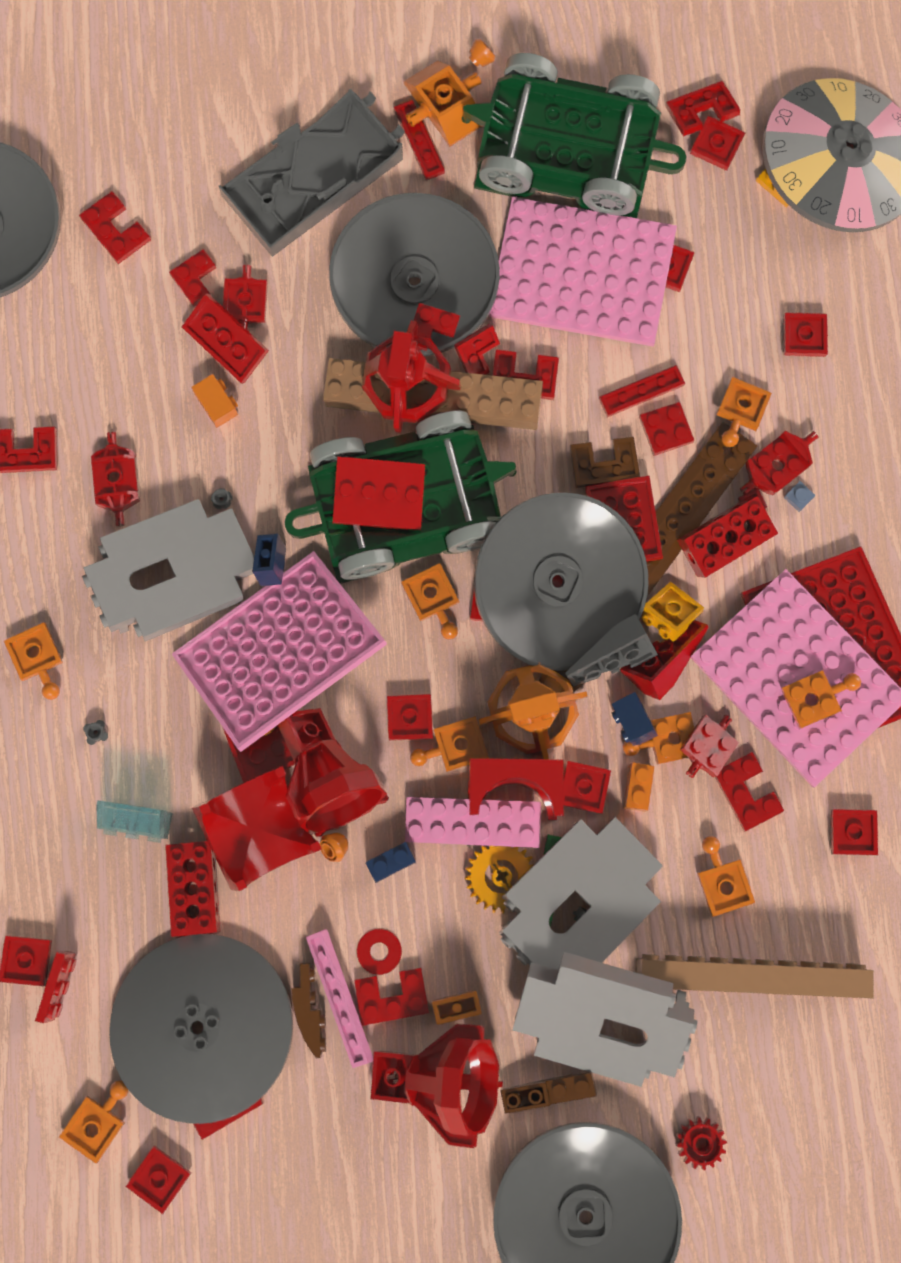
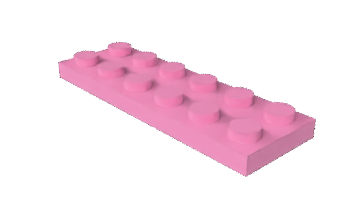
M407 797L405 842L539 848L541 802L482 800L479 815H469V799Z

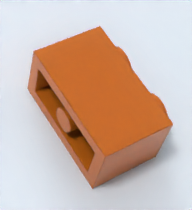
M211 374L191 387L194 395L216 428L238 415L236 411L238 404L232 395L228 397L225 393L227 388L221 378L217 380Z
M633 762L629 765L623 804L624 809L641 812L648 811L655 766Z
M476 990L432 1000L437 1025L482 1014Z

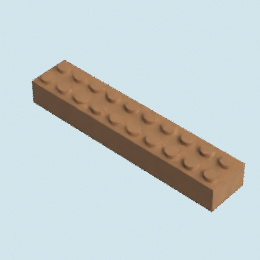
M329 358L323 396L326 407L379 413L362 389L366 362ZM451 371L450 376L459 379L461 382L460 391L448 389L446 403L426 417L448 411H464L468 413L471 423L537 430L543 381ZM378 373L370 376L371 385L376 395L384 403L391 406L390 388L386 386ZM423 379L406 391L407 409L418 407L427 402L433 396L438 386Z
M642 954V958H636V973L673 983V990L874 999V970L866 969V965L846 963V967H843V964L823 962V966H820L818 962L801 961V965H797L796 961L778 960V964H774L773 960L755 959V963H751V959L733 958V962H728V958L710 957V961H705V957L687 956V960H682V956L665 955V959H659V955Z

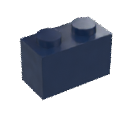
M278 533L257 535L252 572L261 586L282 584L286 546Z
M636 692L612 703L615 711L611 712L617 724L621 723L624 730L620 732L626 743L631 742L633 746L640 745L658 736Z
M404 842L365 863L375 883H378L415 864L416 861L407 843Z

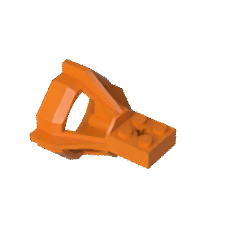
M541 663L535 666L528 665L505 671L487 701L491 716L479 719V723L483 725L493 722L496 737L525 754L541 751L543 759H549L547 749L562 745L579 716L576 700L587 698V692L574 694L570 680L540 665ZM532 672L552 677L562 686L565 692L555 693L551 688L539 681H535ZM517 676L520 685L517 686L508 701V705L497 709L501 691L510 680ZM569 707L565 726L559 734L549 740L547 728H550L560 708ZM512 721L526 731L532 732L535 744L516 740L505 731L502 724Z

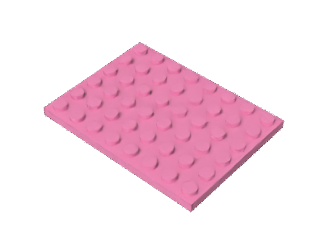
M512 197L499 258L500 278L498 293L488 317L654 347L677 225Z
M313 551L283 573L282 584L263 587L173 652L172 655L241 752L386 646L387 643Z
M787 569L691 656V659L813 788L901 706V688ZM822 670L830 686L843 682L844 677L850 673H855L861 678L859 689L855 691L846 689L835 694L842 710L841 712L799 729L781 691L782 687ZM810 693L806 695L805 701L808 705L814 706L817 703V698L814 694Z

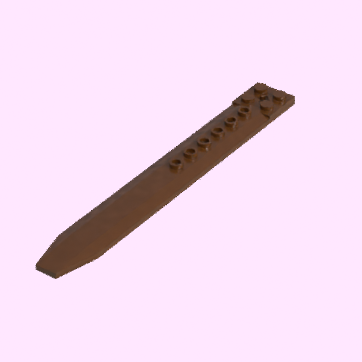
M725 422L720 424L656 511L663 559L647 562V597L682 549L677 539L700 526L757 448L756 444L737 432L739 441L735 446L730 447L733 455L728 454L725 456L723 454L724 449L722 448L726 446L722 443L721 437L725 431L730 429V426ZM553 670L568 679L566 675L568 670ZM541 674L540 683L551 688L555 693L565 692L555 679ZM571 683L573 693L576 690H578L581 686H583V684L573 686Z

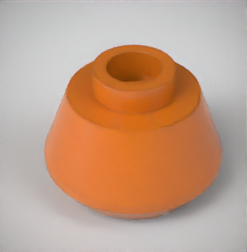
M475 39L469 51L471 53L470 60L477 67L479 65L484 67L493 63L495 55L483 40Z
M340 833L323 835L320 839L322 854L329 861L340 862L348 851V839Z

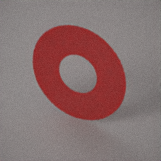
M374 929L367 932L360 939L357 946V958L360 965L369 973L376 975L387 974L394 970L402 956L400 941L392 932L385 929ZM376 943H383L388 948V956L382 961L374 960L370 954L371 947Z

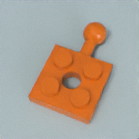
M732 377L716 414L732 421L730 429L725 431L721 437L722 443L726 447H733L738 443L739 436L737 432L740 425L754 431L758 429L771 397V392ZM744 400L748 402L749 407H742L739 401Z
M439 563L401 582L420 622L437 615L442 625V636L448 640L454 639L458 634V627L454 623L449 622L444 610L458 604L459 599L441 564ZM427 587L435 588L437 593L433 598H428L424 595V590Z
M43 622L4 640L20 680L25 681L39 674L44 685L42 695L48 700L56 699L60 694V688L56 683L51 682L47 670L62 664L63 660L47 624ZM32 646H37L39 648L38 655L33 658L29 657L28 650Z
M822 670L782 687L781 691L799 729L841 712L842 710L835 694L846 689L849 691L859 689L861 678L855 673H850L844 677L843 682L830 686ZM811 693L816 696V705L810 706L806 703L805 697L807 694Z
M691 712L651 720L658 736L640 745L633 746L631 742L623 743V751L628 756H635L640 750L653 747L657 765L687 759L688 756L680 748L695 728ZM671 732L678 734V744L669 742L668 736Z
M476 716L433 729L438 747L426 751L415 749L410 754V761L415 766H423L427 759L441 755L446 772L468 766L470 758L489 759ZM459 738H464L468 746L464 750H458L455 747V741Z
M714 836L706 837L702 842V848L706 853L710 854L714 868L697 873L711 916L714 917L756 903L741 859L723 865L718 853L720 848L719 840ZM725 881L729 882L732 886V891L728 895L723 894L720 890L721 884Z
M115 1081L111 1085V1095L103 1106L87 1096L59 1136L60 1139L95 1164L100 1161L125 1124L124 1121L110 1112L117 1100L125 1098L129 1090L123 1081ZM93 1123L97 1126L98 1133L96 1136L87 1134L86 1127L88 1124Z

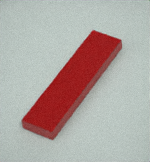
M412 99L394 106V111L427 181L445 174V169L423 121L412 127L406 119L407 113L417 109Z
M677 365L599 396V401L608 418L685 385V381Z

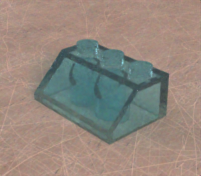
M97 800V829L104 830L103 834L117 836V832L126 833L125 838L138 840L139 835L148 836L147 841L161 843V839L168 840L172 819L171 812Z

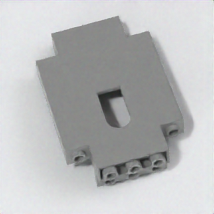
M197 499L101 537V545L98 548L104 560L84 567L85 575L82 578L86 587H91L94 594L91 595V599L95 608L100 606L103 614L99 615L104 628L109 627L111 632L119 629L120 634L129 631L128 625L136 622L137 624L133 625L138 637L142 636L146 642L242 602L243 594L237 580L253 574L254 555L232 508L207 518L200 500ZM164 559H168L176 576L144 590L134 589L129 582L133 572Z
M616 817L610 820L597 834L581 819L502 896L505 900L503 902L504 905L511 912L516 911L518 914L502 927V930L499 932L502 936L500 940L508 948L513 947L518 953L516 955L517 958L524 965H530L532 962L558 970L563 952L602 963L661 902L645 884L663 865ZM576 891L589 904L590 908L567 932L563 934L555 933L549 926V918Z
M563 952L558 970L531 962L516 1013L513 1031L538 1038L534 1056L642 1087L644 1078L649 1079L651 1071L675 1078L677 1070L683 1067L685 1060L683 1053L689 1050L691 1043L689 1036L690 1033H695L697 1020L694 1019L695 1009L689 1008V1003L686 1002L687 992L677 990V993L674 994L673 983ZM604 1019L642 1029L648 1038L643 1043L635 1044L600 1034Z

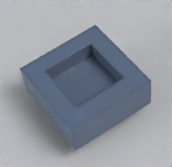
M799 481L784 499L800 512L816 495Z

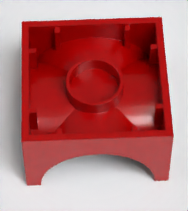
M470 758L468 765L469 815H479L481 801L492 790L504 785H520L530 789L541 799L547 812L548 821H557V816H564L563 759Z
M283 766L272 768L192 807L230 890L241 891L270 871L322 849L319 842L299 825L286 798L288 789L285 781L286 772Z

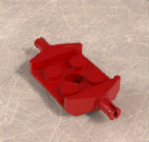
M785 430L773 442L747 460L746 470L750 480L740 487V491H744L743 494L747 495L752 489L758 488L766 494L775 495L813 464L809 445L819 438L818 434L812 431L805 438H800ZM774 460L781 461L783 469H774L772 462Z
M107 432L108 445L91 456L95 504L97 507L115 513V526H124L123 512L140 502L135 466L136 454L128 448L117 445L116 432H111V434ZM112 472L120 474L116 482L109 481V475Z

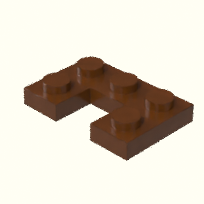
M634 437L613 439L612 447L615 460L602 462L594 461L592 442L571 444L570 453L576 488L640 477Z

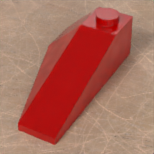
M694 620L689 624L688 629L674 642L671 639H665L662 642L657 640L652 643L658 654L657 656L632 668L630 664L623 666L620 669L621 672L643 694L661 700L675 685L708 630V624Z

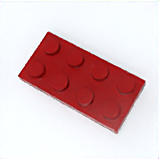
M209 294L203 296L182 325V328L240 383H245L269 352L259 340Z

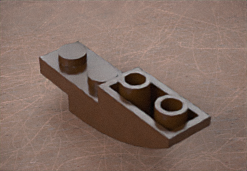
M311 963L300 964L301 987L291 988L293 1008L298 1027L308 1048L316 1058H321L322 1052H326V1038H322V1028H326V1016L321 1014V1009H312V1005H316V991H312L311 983L315 982V968H311Z
M592 1072L559 1076L500 1090L505 1114L597 1096Z

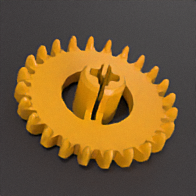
M481 845L483 853L474 851L477 859H468L473 867L465 868L471 875L464 877V879L470 880L472 883L467 885L466 888L474 889L470 897L478 896L477 905L485 902L484 910L491 905L492 913H495L497 908L500 907L501 913L504 914L506 906L503 903L505 900L502 896L505 893H496L487 886L485 881L487 867L490 865L493 870L491 874L492 882L498 887H503L507 892L506 884L509 888L512 887L510 884L512 879L511 871L504 866H499L496 861L505 860L510 862L516 868L519 880L533 866L529 865L533 857L525 858L524 855L527 849L519 852V847L489 846V849H487L484 845ZM493 864H495L498 871L500 870L501 873H507V876L505 877L506 884L502 881L496 880L498 874Z

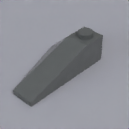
M634 614L623 619L607 632L566 672V675L572 685L577 686L598 679L602 673L611 671L612 674L619 672L620 667L629 664L631 668L638 666L658 654L637 615Z

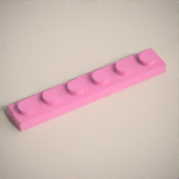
M325 929L307 936L306 939L352 1068L368 1064L373 1061V1056L328 931Z

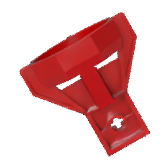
M412 320L407 332L394 331L393 335L367 353L362 389L384 419L394 420L393 428L395 432L399 433L402 432L403 421L418 424L446 403L448 389L460 391L461 388L460 380L450 376L451 366L431 338L417 336L418 324L417 321ZM417 343L427 346L434 353L440 370L427 363V359L419 350V347H417ZM378 373L386 386L390 388L391 406L384 403L376 395L371 385L370 376ZM423 379L438 386L433 396L427 402L418 407L407 409L406 391Z
M321 708L296 711L278 724L295 762L286 798L299 825L308 834L320 837L326 831L338 829L371 812L376 805L386 803L389 800L381 780L375 772L366 764H359L342 749L340 743L334 738Z
M457 1023L418 1055L374 1051L370 1099L406 1103L415 1106L448 1145L476 1148L478 1134L485 1133L497 1106L498 1088L503 1087V1081H499V1063L491 1040L484 1039L483 1026ZM467 1058L469 1060L470 1074L463 1073ZM396 1074H398L399 1079H395ZM461 1090H469L468 1099L462 1112Z

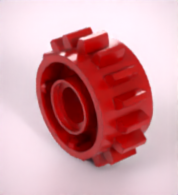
M699 1116L696 1117L694 1122L690 1118L687 1119L688 1125L681 1124L682 1132L676 1133L680 1140L675 1145L681 1148L678 1155L680 1157L686 1156L683 1160L684 1163L689 1164L692 1162L693 1169H696L698 1165L701 1166L702 1170H706L707 1165L714 1168L715 1161H722L720 1158L721 1153L726 1154L723 1145L727 1144V1141L721 1138L725 1134L724 1131H717L719 1125L716 1122L710 1125L711 1120L707 1117L704 1122ZM701 1137L706 1138L705 1147L697 1149V1139Z

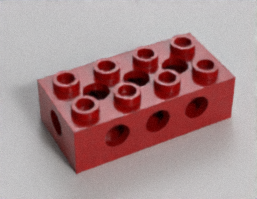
M749 496L677 539V542L696 576L706 578L776 536L778 532L759 497ZM745 521L747 522V529H746V530L744 529V523H745ZM727 532L729 533L728 541H726L725 535ZM709 543L711 544L710 552L707 551V545Z
M208 841L165 845L171 937L221 932L216 858ZM190 860L196 862V869L193 872H189L187 869V864ZM193 882L198 886V890L194 895L190 894L188 889L189 885ZM193 905L199 908V915L196 918L190 914V909Z

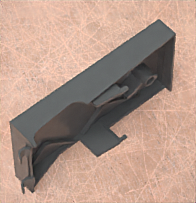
M350 88L330 110L301 133L299 124H294L277 135V138L271 142L273 145L277 143L276 148L223 187L219 185L221 196L272 257L403 160L402 143H398L397 140L404 135L405 131L398 125L393 132H389L368 107L376 100L371 91L365 98L360 99Z

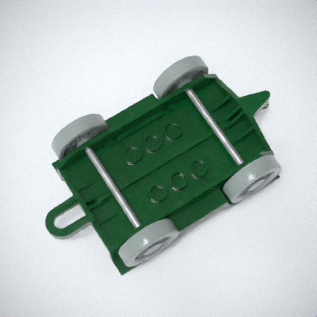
M517 53L508 58L504 77L498 78L490 103L464 105L462 122L467 124L473 121L484 127L474 189L512 197L530 196L537 190L577 199V203L585 210L637 218L648 171L673 175L681 172L686 163V153L680 146L656 140L661 112L656 109L660 90L654 82L642 76L632 74L616 76L610 80L608 89L607 87L559 77L556 82L558 71L551 61L537 54ZM656 150L675 154L678 157V161L676 163H668L651 159L652 152Z
M448 411L439 413L418 423L416 426L417 434L414 431L366 443L365 446L363 440L356 437L334 439L316 446L310 452L312 465L308 466L316 503L292 510L287 514L285 528L288 534L297 539L325 534L336 580L340 584L389 571L402 562L442 552L444 554H457L480 549L489 531L501 518L494 484L507 476H515L517 471L514 462L487 461L478 431H475L474 425H471L467 412ZM337 456L425 464L421 530L332 524ZM315 513L320 514L322 524L302 529H296L293 526V521L296 518Z

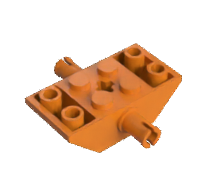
M437 60L404 81V85L420 105L417 109L406 114V119L412 127L423 119L429 118L449 147L482 127L473 121L467 124L462 122L464 105L475 104L469 91L481 85V79L479 75L477 76L476 72H473L461 81L450 65Z

